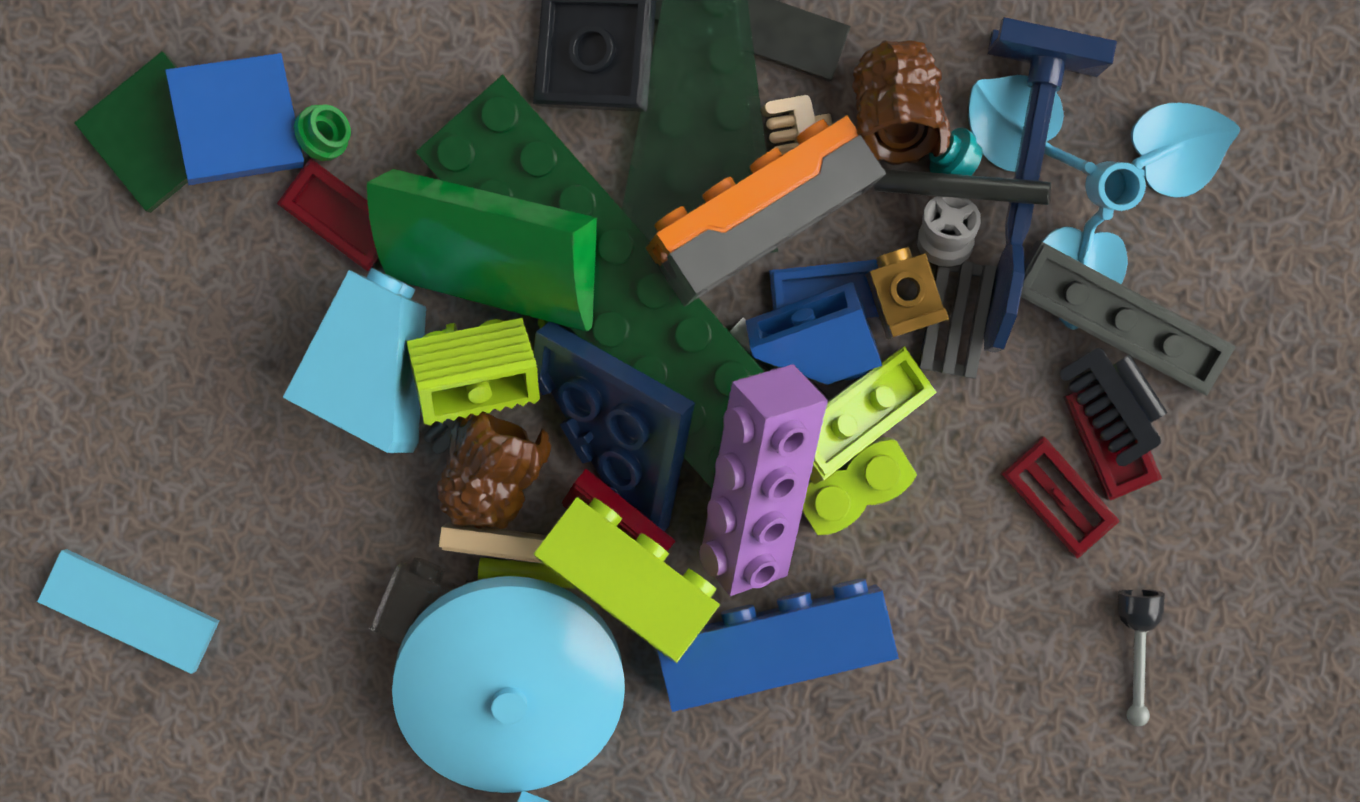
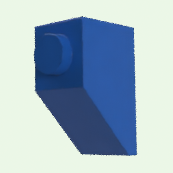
M853 282L745 320L750 349L754 358L780 368L794 364L805 377L828 385L840 380L857 379L865 375L869 370L882 366L873 333Z

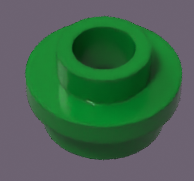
M327 104L311 105L297 115L294 122V133L299 145L308 155L320 161H331L339 157L346 150L351 136V127L346 116L338 108Z

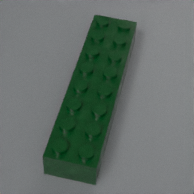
M502 74L415 152L442 181L597 217L593 325L587 332L575 328L571 329L583 340L695 402L684 458L713 489L716 473L715 464L716 459L719 457L724 430V415L728 408L732 382L764 373V371L700 298L684 307L660 271L659 264L654 262L646 250L650 241Z

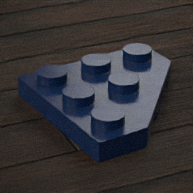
M548 322L536 332L533 355L537 365L539 391L542 395L552 393L566 417L560 426L582 464L591 461L603 483L665 531L670 525L695 402L561 326Z

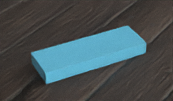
M68 549L61 550L37 601L190 674L197 671L220 621Z

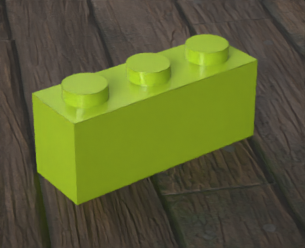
M576 497L533 555L675 664L678 663L720 606L718 602L711 598L717 589L689 568L682 576L664 563L669 553L645 534L641 533L634 540L620 530L617 525L622 518L600 500L594 498L587 505Z

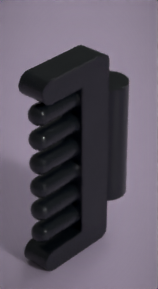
M1095 348L1061 370V378L1068 381L1088 368L1091 369L1069 384V390L1073 393L1080 391L1096 380L1099 381L1077 396L1076 400L1081 405L1106 392V395L1085 407L1084 413L1086 416L1092 417L1114 404V407L1093 419L1092 425L1094 428L1100 429L1119 416L1122 417V419L1101 431L1100 438L1102 440L1108 441L1124 430L1130 429V431L1108 444L1110 452L1116 453L1132 442L1138 441L1117 454L1116 462L1119 466L1130 464L1161 444V438L1151 423L1168 412L1130 354L1112 364L1103 349Z

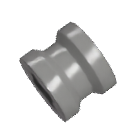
M936 196L930 200L924 209L922 226L917 236V247L920 253H926L929 262L945 267L960 265L969 259L975 244L974 238L981 224V214L977 206L969 199Z

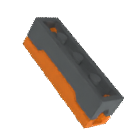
M845 116L831 126L827 124L825 119L814 123L795 138L799 144L797 147L784 155L778 147L772 149L749 166L753 174L736 184L731 176L727 177L702 195L706 202L705 204L690 213L686 211L684 206H681L654 224L658 233L650 241L646 250L654 262L659 264L660 271L684 307L865 193L886 174L861 135L858 136L857 129L848 116Z

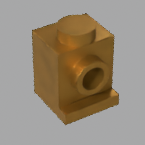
M909 247L876 257L879 268L868 272L866 278L886 339L949 319L946 309L943 308L926 253L912 257ZM902 279L913 281L917 287V294L911 301H905L897 294V284Z

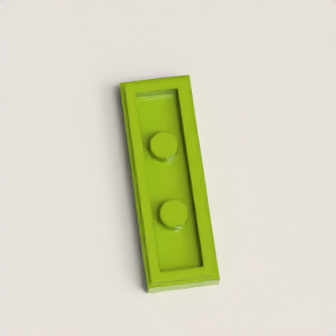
M905 346L884 359L882 366L869 370L865 375L861 376L827 402L810 475L813 485L825 480L937 393Z

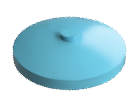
M516 576L493 577L471 582L453 589L429 605L417 617L403 638L395 662L392 685L395 716L402 734L413 751L428 766L449 780L473 789L499 793L522 792V790L531 791L547 787L566 779L586 766L598 755L612 736L621 715L625 694L621 654L617 642L603 618L583 599L558 585L543 580Z

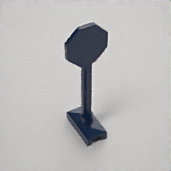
M1005 17L1001 20L1000 29L991 32L987 54L1030 63L1027 86L1031 89L1014 179L1039 181L1055 92L1061 90L1064 71L1098 77L1113 64L1117 41ZM1009 202L1005 221L1006 246L996 268L984 333V351L996 353L1004 350L1016 320L1025 277L1024 248L1022 244L1031 225L1034 204Z

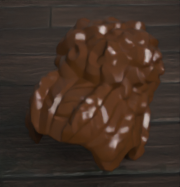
M884 40L879 45L866 51L859 59L860 63L853 70L854 81L852 88L857 94L855 107L858 111V121L856 124L858 136L861 135L877 160H883L892 165L905 162L916 163L929 153H933L935 157L944 154L950 145L951 131L949 127L950 122L943 109L942 96L939 93V82L942 80L941 70L934 65L935 59L931 53L927 52L925 43L912 40L901 42Z
M484 411L478 416L470 414L467 418L458 416L450 433V458L441 474L442 479L437 482L438 499L442 503L440 509L451 518V524L472 525L478 529H483L486 526L488 528L497 527L498 529L507 528L508 523L517 517L519 510L525 502L522 490L532 485L533 481L538 478L543 464L548 462L552 448L549 442V434L542 428L534 443L529 441L527 431L512 422L498 419Z

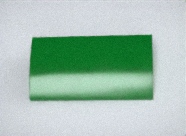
M392 169L367 182V202L372 236L377 255L386 274L406 284L586 332L592 328L597 217L397 169Z

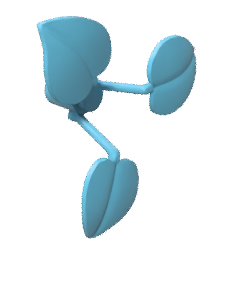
M1025 75L977 80L971 88L968 102L970 130L976 137V143L982 147V154L995 166L1015 172L1031 89L1027 86L1028 76ZM1055 92L1044 153L1087 175L1085 181L1086 194L1092 203L1099 206V211L1085 223L1083 232L1073 227H1060L1050 232L1042 242L1122 284L1128 264L1124 242L1113 233H1094L1096 227L1104 220H1110L1113 217L1114 210L1125 211L1135 207L1144 196L1146 183L1154 191L1174 198L1186 197L1201 190L1216 174L1228 148L1239 134L1240 127L1223 114L1200 105L1189 103L1158 105L1141 115L1132 128L1131 141L1140 157L1134 159L1131 164L1106 161L1095 165L1093 162H1087L1047 142L1058 134L1064 118L1061 99L1057 92ZM1060 318V320L1062 321V323H1063L1067 328H1070V329H1072V330L1078 328V327L1072 325L1071 323H1069V322H1067V321H1065V320H1063V319Z

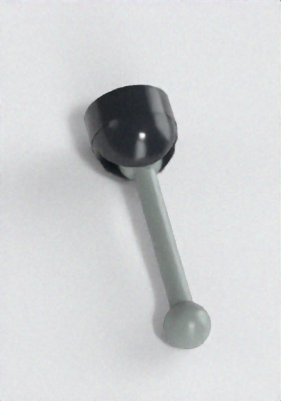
M1119 590V618L1128 628L1135 631L1133 705L1127 710V719L1132 725L1140 727L1144 726L1150 718L1149 710L1144 706L1146 632L1155 629L1162 621L1165 593L1157 590H1142V597L1132 596L1133 590Z

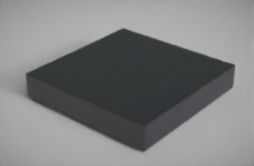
M542 0L533 104L553 108L647 112L656 0Z

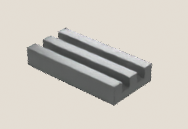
M968 261L952 267L937 265L934 281L942 305L944 304L949 271L959 273L943 361L933 360L940 322L925 327L918 366L923 370L976 379L996 266L979 265ZM972 275L979 276L980 282L965 364L960 365L956 364L971 277Z

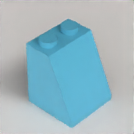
M373 268L370 269L367 277L349 270L283 398L386 453H413L419 443L420 404L412 375L406 341L425 336L426 306L411 299L416 289Z

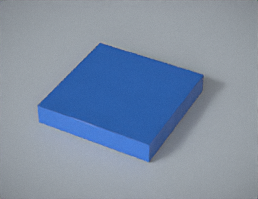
M282 53L166 69L188 185L304 167L302 149L294 133L295 115Z

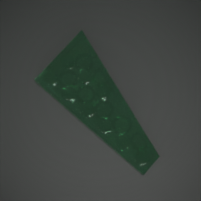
M663 0L651 58L647 112H641L622 206L623 212L649 241L658 233L654 224L661 218L681 206H684L688 213L706 203L702 195L707 190L730 176L736 184L753 174L749 166L766 154L748 0ZM778 248L770 253L778 252Z

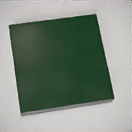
M163 51L74 122L144 210L150 213L188 183L166 76V69L178 67Z

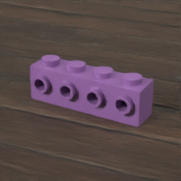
M794 364L732 382L728 408L724 415V430L719 457L716 459L715 464L716 473L712 495L707 507L708 516L704 538L699 551L704 570L708 575L716 578L729 596L752 588L764 587L770 582L788 575L828 401Z

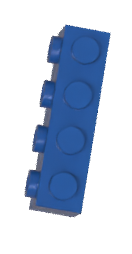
M855 579L832 586L834 594L821 598L811 599L810 592H800L778 598V608L756 613L754 605H745L721 612L722 621L706 624L678 663L675 664L658 651L672 712L899 659L883 590L877 584L867 586L866 579Z

